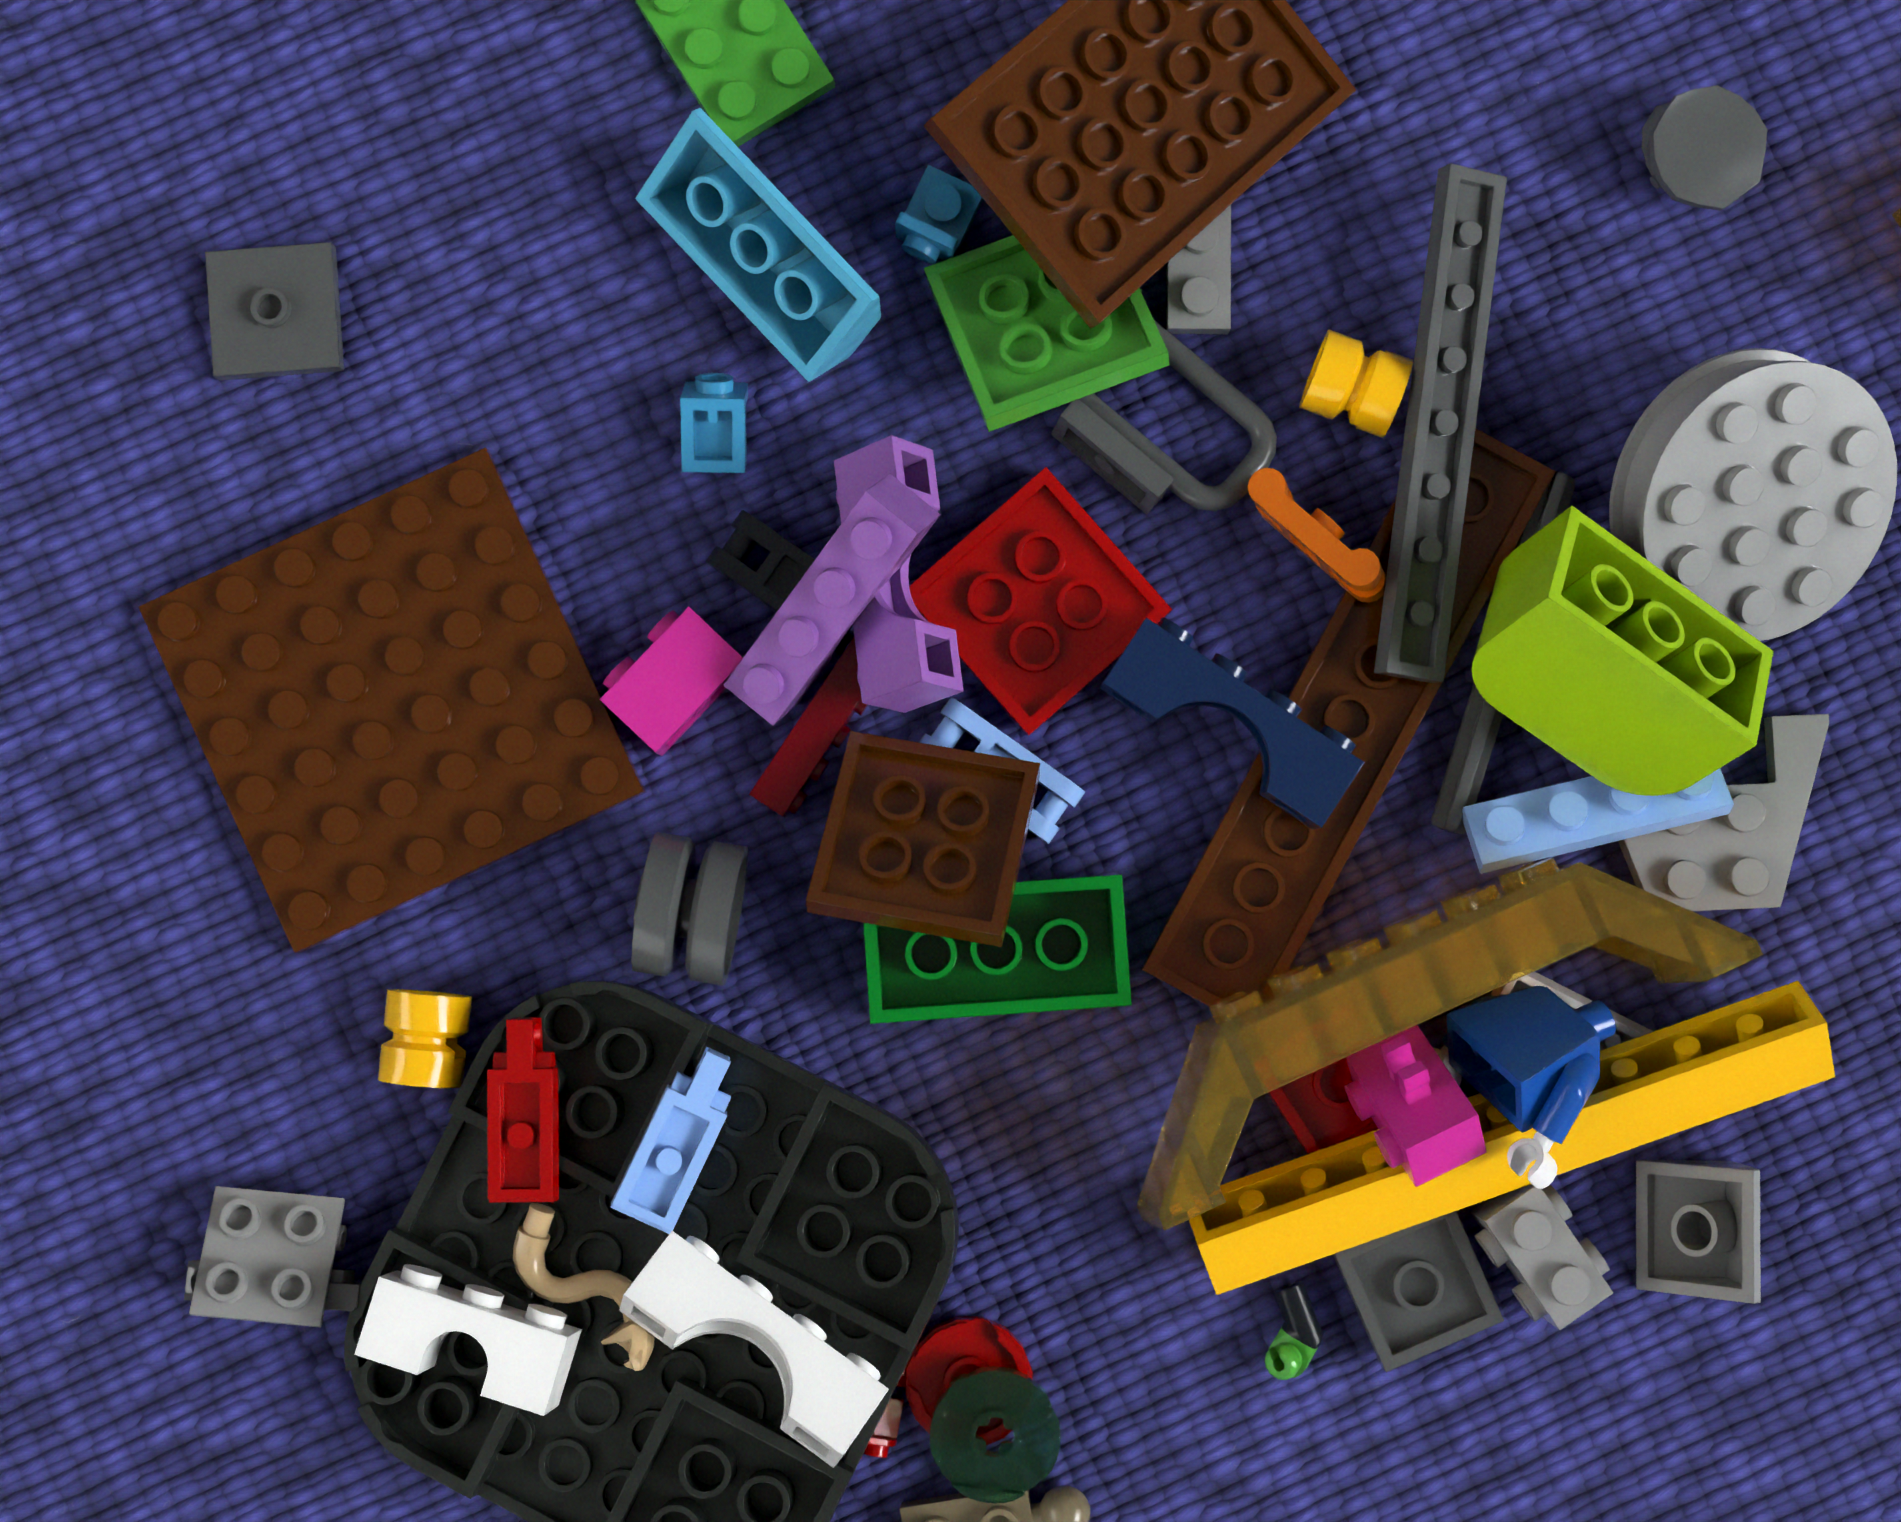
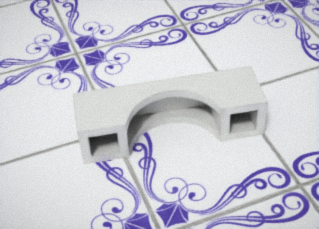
M671 1231L624 1293L619 1311L671 1349L692 1338L714 1333L734 1335L756 1345L770 1358L782 1382L784 1410L780 1429L834 1468L889 1390V1388L878 1381L881 1378L879 1371L864 1358L854 1353H848L845 1357L824 1342L827 1335L809 1318L801 1314H794L791 1318L771 1303L773 1296L770 1291L754 1278L743 1274L738 1279L717 1264L720 1260L718 1254L705 1242L694 1236H688L684 1240L678 1234Z

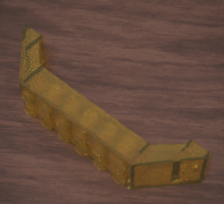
M1554 857L1535 864L1532 861L1517 866L1497 876L1502 887L1497 888L1494 883L1480 889L1473 887L1457 893L1440 902L1444 909V913L1438 915L1436 910L1422 915L1419 913L1409 915L1383 927L1387 938L1380 942L1377 936L1364 941L1361 939L1351 941L1325 954L1329 965L1319 968L1318 963L1307 967L1303 965L1296 966L1269 978L1267 981L1271 991L1260 995L1258 990L1246 994L1245 991H1242L1210 1005L1209 1009L1213 1017L1196 1025L1140 1193L1137 1208L1143 1221L1160 1229L1167 1230L1226 1203L1219 1186L1255 1098L1588 946L1652 969L1658 984L1706 982L1762 956L1761 948L1757 940L1584 863L1577 862L1557 866Z

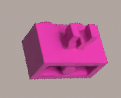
M1416 1022L1346 1055L1353 1082L1345 1085L1344 1088L1354 1111L1361 1121L1370 1117L1373 1119L1379 1129L1374 1132V1137L1386 1162L1392 1169L1402 1165L1415 1187L1487 1153L1477 1112Z

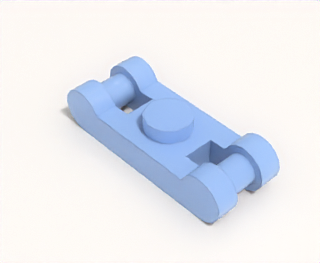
M951 697L940 712L944 718L933 734L930 736L925 733L918 743L954 748L962 735L967 732L980 741L974 752L1040 763L1038 783L1048 791L1037 807L1032 809L1028 831L1049 844L1060 829L1055 825L1068 805L1073 808L1076 807L1085 791L971 709Z

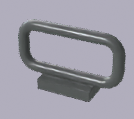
M1155 321L1168 350L1170 366L1243 426L1250 434L1252 447L1249 453L1227 479L1216 486H1209L1199 482L1094 393L1066 403L1069 406L1060 415L1051 435L1146 515L1159 502L1168 489L1182 501L1196 509L1217 511L1232 507L1248 493L1247 487L1251 476L1259 469L1269 468L1275 457L1277 436L1272 421L1259 406Z

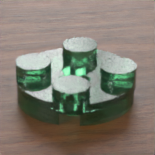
M993 1366L978 1368L970 1373L961 1374L951 1381L948 1389L938 1399L934 1407L930 1422L932 1456L937 1466L940 1467L942 1474L951 1481V1485L962 1495L970 1499L996 1504L1011 1502L1024 1496L1025 1491L1035 1487L1041 1479L1043 1481L1052 1471L1059 1454L1060 1426L1058 1416L1049 1396L1040 1384L1035 1383L1030 1377L1020 1371ZM993 1417L1002 1418L1004 1428L1014 1430L1012 1441H1001L999 1451L986 1450V1440L976 1436L978 1427L987 1426L990 1418Z

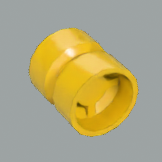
M1329 329L1311 368L1299 408L1329 419H1334L1343 410L1348 411L1349 422L1355 425L1356 429L1383 438L1389 430L1402 400L1411 374L1413 360L1387 350L1376 351L1370 357L1364 356L1362 341Z
M387 989L384 1026L393 1032V1038L381 1044L378 1080L406 1086L460 1088L464 1079L466 1051L457 1044V1038L469 1031L472 997L435 991Z

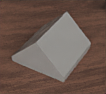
M1636 1160V1289L1752 1304L1761 1303L1760 1170L1734 1161Z

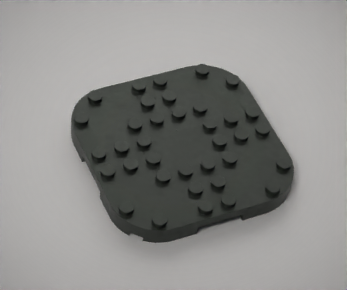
M584 981L570 983L569 985L529 998L509 1012L495 1026L482 1044L448 1110L452 1117L396 1228L388 1230L359 1287L358 1308L350 1311L347 1320L344 1360L346 1371L351 1370L354 1387L361 1403L357 1410L374 1437L390 1453L413 1469L469 1499L479 1495L528 1522H830L952 1272L959 1238V1219L953 1188L940 1159L928 1142L914 1128L891 1112L644 988L616 982ZM516 1017L542 1018L543 1051H555V1067H558L559 1200L555 1202L489 1203L487 1070L493 1068L494 1052H507V1019ZM706 1046L730 1057L731 1063L718 1090L731 1095V1099L725 1110L727 1111L726 1120L677 1220L673 1232L684 1240L688 1236H694L705 1242L718 1254L720 1260L717 1264L738 1279L743 1274L754 1278L770 1291L773 1296L771 1301L773 1305L791 1318L794 1314H801L809 1318L827 1335L824 1342L845 1357L848 1353H854L864 1358L879 1371L881 1378L878 1381L889 1388V1390L834 1468L780 1429L784 1410V1391L779 1373L770 1358L750 1341L734 1335L714 1333L692 1338L671 1349L655 1337L654 1348L645 1368L635 1371L624 1366L625 1361L629 1359V1355L622 1346L617 1343L607 1345L601 1343L610 1332L624 1322L623 1313L619 1311L620 1307L613 1299L600 1295L569 1304L553 1303L532 1292L525 1286L516 1272L513 1261V1245L519 1226H523L530 1204L539 1203L555 1210L548 1232L551 1237L545 1250L546 1269L552 1275L566 1278L591 1270H611L626 1276L632 1282L636 1279L669 1234L610 1208L611 1202L667 1084L671 1085L677 1071L692 1077ZM404 1264L417 1265L442 1274L440 1284L464 1291L466 1284L480 1285L504 1294L502 1304L523 1311L527 1310L528 1304H538L565 1313L567 1317L564 1324L580 1328L582 1331L559 1406L542 1416L480 1396L488 1369L487 1356L482 1345L474 1337L463 1332H450L441 1345L435 1366L418 1375L354 1355L378 1277L396 1270L402 1271Z

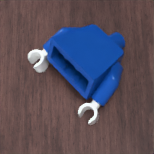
M1534 986L1502 996H1481L1475 999L1470 1006L1446 1014L1447 1033L1442 1037L1444 1046L1441 1050L1434 1048V1050L1458 1085H1460L1462 1077L1466 1079L1522 1133L1532 1128L1536 1130L1532 1139H1520L1509 1147L1507 1160L1510 1168L1518 1176H1522L1528 1165L1536 1160L1529 1169L1528 1181L1535 1188L1543 1189L1548 1187L1557 1175L1556 1161L1548 1152L1554 1142L1562 1144L1600 1079V1042L1615 1034V1020L1609 1008L1600 1000H1594L1573 1010L1548 987Z

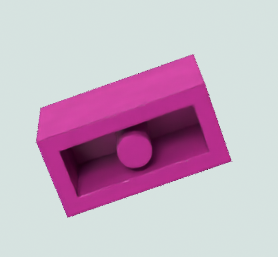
M689 606L680 616L674 610L670 611L654 626L647 636L653 644L636 662L628 656L610 672L603 682L609 690L599 699L655 753L661 756L673 746L727 689L723 686L743 659L736 650Z

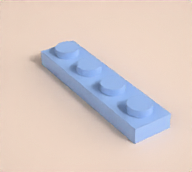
M1720 768L1682 791L1659 796L1626 793L1600 782L1593 776L1465 806L1462 810V821L1479 872L1483 874L1728 815L1734 803Z

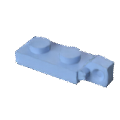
M706 1046L692 1077L677 1071L671 1085L667 1084L614 1195L610 1208L668 1234L673 1231L727 1117V1111L725 1110L731 1095L718 1090L731 1063L729 1056Z

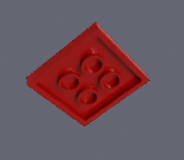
M1047 467L909 586L916 608L928 622L956 630L960 660L1027 736H1030L1119 658L1146 618L1157 624L1162 617L1164 618L1172 611V608Z

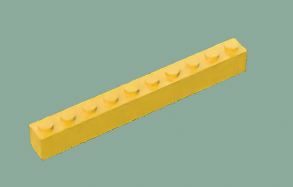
M1798 980L1600 1050V1079L1562 1144L1554 1142L1548 1152L1556 1161L1557 1175L1834 1078L1835 1072L1827 1022ZM1479 1093L1467 1099L1479 1116L1487 1153L1417 1187L1414 1186L1402 1165L1393 1169L1388 1165L1374 1137V1132L1379 1130L1377 1129L1183 1198L1182 1201L1215 1293L1219 1295L1531 1185L1528 1181V1172L1536 1160L1528 1165L1522 1176H1518L1508 1164L1507 1152L1514 1142L1524 1138L1532 1139L1536 1130L1532 1128L1522 1133Z

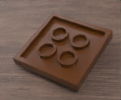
M850 731L806 897L807 912L1002 947L1040 778V763Z

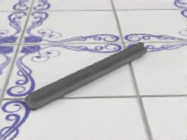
M1556 471L1525 527L1517 547L1568 509L1576 485L1573 478L1562 472ZM1473 684L1431 817L1432 825L1455 834H1464L1466 832L1462 821V810L1465 806L1476 804L1504 715L1482 697L1475 684Z

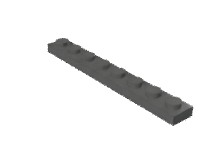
M1452 163L1439 168L1437 174L1374 669L1376 674L1428 683L1444 682L1507 177Z

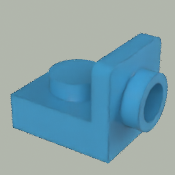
M928 165L906 211L900 212L895 222L896 238L903 241L901 247L905 252L926 263L935 264L938 258L944 261L955 257L984 199L972 185Z
M724 373L700 374L695 377V382H685L680 397L682 472L745 473L747 467L746 403L748 383L733 382V376Z

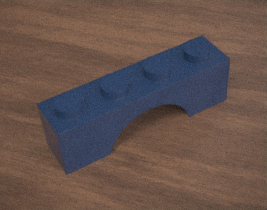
M1162 617L1158 624H1155L1146 618L1099 688L1151 723L1174 710L1189 706H1208L1231 714L1247 727L1260 750L1263 774L1259 794L1312 830L1322 828L1365 763L1351 754L1356 744L1342 733L1327 725H1323L1318 732L1297 718L1302 709L1281 693L1269 689L1264 696L1243 681L1248 673L1230 659L1215 653L1213 658L1209 660L1191 648L1190 644L1194 640L1193 636L1174 622Z

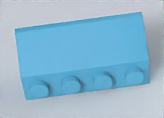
M701 108L693 110L635 199L795 369L810 382L848 359L881 318L879 295Z

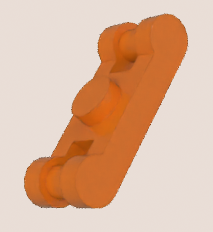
M1259 469L1251 476L1247 487L1248 492L1259 514L1265 521L1357 600L1370 603L1377 601L1383 596L1386 575L1381 567L1379 558L1374 552L1364 548L1350 550L1340 541L1345 535L1341 527L1319 508H1316L1310 515L1294 501L1285 478L1276 469Z

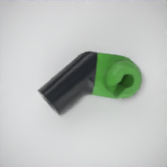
M1303 1281L1288 1283L1273 1291L1284 1323L1266 1353L1265 1365L1268 1372L1279 1380H1288L1301 1375L1308 1367L1322 1340V1330Z

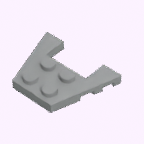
M1829 714L1771 716L1764 718L1768 782L1764 784L1727 785L1734 803L1730 814L1618 841L1646 913L1781 907L1829 726Z

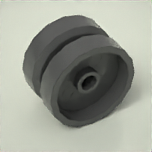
M656 832L651 841L636 897L631 956L632 971L668 976L676 967L683 941L687 939L685 965L690 980L723 986L726 984L739 929L747 876L748 847L714 841L706 849L698 878L694 879L696 850L692 839L685 836Z

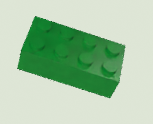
M1122 875L1016 882L1002 947L863 923L870 1024L1132 1005Z

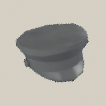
M1718 85L1693 89L1674 95L1669 103L1654 108L1642 128V152L1647 168L1652 175L1650 182L1656 189L1661 187L1674 201L1692 207L1721 211L1740 199L1760 182L1768 129L1757 111L1741 96Z

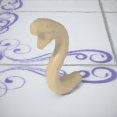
M531 1203L523 1226L518 1227L513 1245V1261L516 1272L525 1286L537 1296L553 1303L569 1304L601 1295L613 1299L620 1307L624 1293L633 1283L626 1276L611 1270H591L561 1278L552 1275L546 1269L545 1250L551 1237L548 1232L555 1210L543 1204ZM623 1314L624 1322L610 1332L601 1343L603 1345L619 1344L629 1355V1359L625 1361L624 1366L635 1371L643 1370L653 1351L655 1337Z

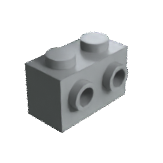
M1531 1184L1488 1199L1470 1211L1482 1231L1475 1235L1477 1242L1497 1268L1504 1263L1519 1283L1512 1288V1292L1534 1322L1543 1318L1561 1330L1613 1294V1291L1602 1277L1603 1274L1610 1270L1608 1264L1588 1238H1584L1580 1242L1575 1238L1565 1223L1566 1220L1572 1217V1213L1562 1197L1551 1185L1543 1189H1537Z

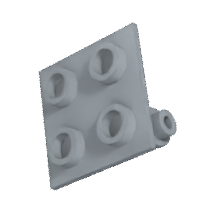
M215 1186L189 1315L321 1328L335 1251H343L346 1243L347 1227L346 1225H341L345 1199Z

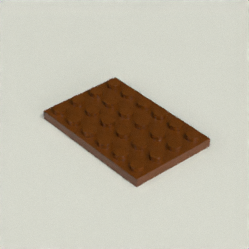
M1068 0L923 126L1091 329L1108 317L1352 95L1356 89L1286 0Z

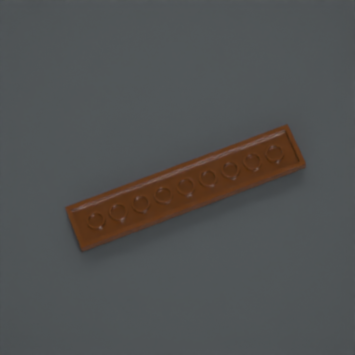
M1476 428L1444 679L1494 587L1500 565L1514 550L1556 472ZM1396 496L1367 548L1379 558L1385 575H1387ZM1344 590L1287 698L1302 709L1297 718L1318 732L1323 725H1327L1353 741L1356 747L1351 754L1364 761V765L1323 827L1312 830L1259 794L1263 771L1260 750H1258L1140 968L1253 1031H1256L1442 684V682L1428 683L1374 673L1384 594L1377 601L1367 603L1357 600Z

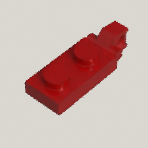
M516 1017L507 1019V1052H494L493 1068L487 1070L489 1203L555 1202L559 1200L558 1067H555V1051H543L542 1018Z

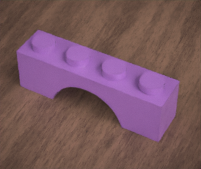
M890 435L834 460L837 484L836 499L839 505L841 524L864 492L888 474L893 475L937 512L940 510L933 450ZM911 555L879 590L852 624L858 663L857 678L861 689L862 703L903 713L964 692L956 630L928 622L920 614L913 602L908 578Z
M888 474L867 489L723 686L774 726L802 700L832 660V654L846 632L879 590L905 563L941 514L891 474Z

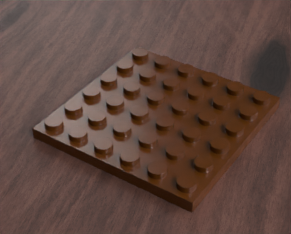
M486 447L138 606L294 953H301L646 793L607 706L599 700L602 697L492 455Z

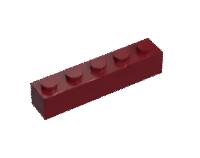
M854 637L749 794L784 818L788 812L794 815L798 812L808 796L802 791L811 778L817 782L830 762L825 757L831 747L834 745L839 749L852 729L847 726V723L856 712L861 716L868 707V704L862 703L861 689L857 678L858 663Z

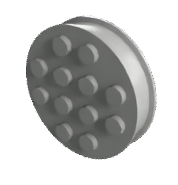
M1768 348L1741 349L1720 354L1705 360L1676 378L1652 401L1636 422L1625 442L1613 476L1609 504L1610 532L1759 641L1786 635L1813 622L1836 605L1858 582L1876 555L1888 528L1896 496L1897 459L1891 430L1880 407L1866 389L1854 379L1838 370L1822 364L1812 363L1789 352Z

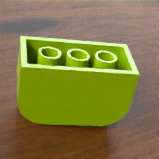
M1570 506L1513 550L1500 565L1473 659L1472 677L1477 690L1491 706L1600 782L1626 793L1659 796L1676 793L1692 786L1757 745L1774 651L1574 506Z

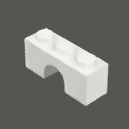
M404 1264L402 1271L396 1270L378 1277L354 1355L418 1375L435 1366L441 1345L450 1332H463L474 1337L482 1345L487 1356L488 1369L480 1396L542 1416L559 1406L582 1331L580 1328L564 1324L567 1317L565 1313L538 1304H528L527 1310L523 1311L502 1304L504 1294L480 1285L466 1284L464 1291L440 1284L442 1274L417 1265Z

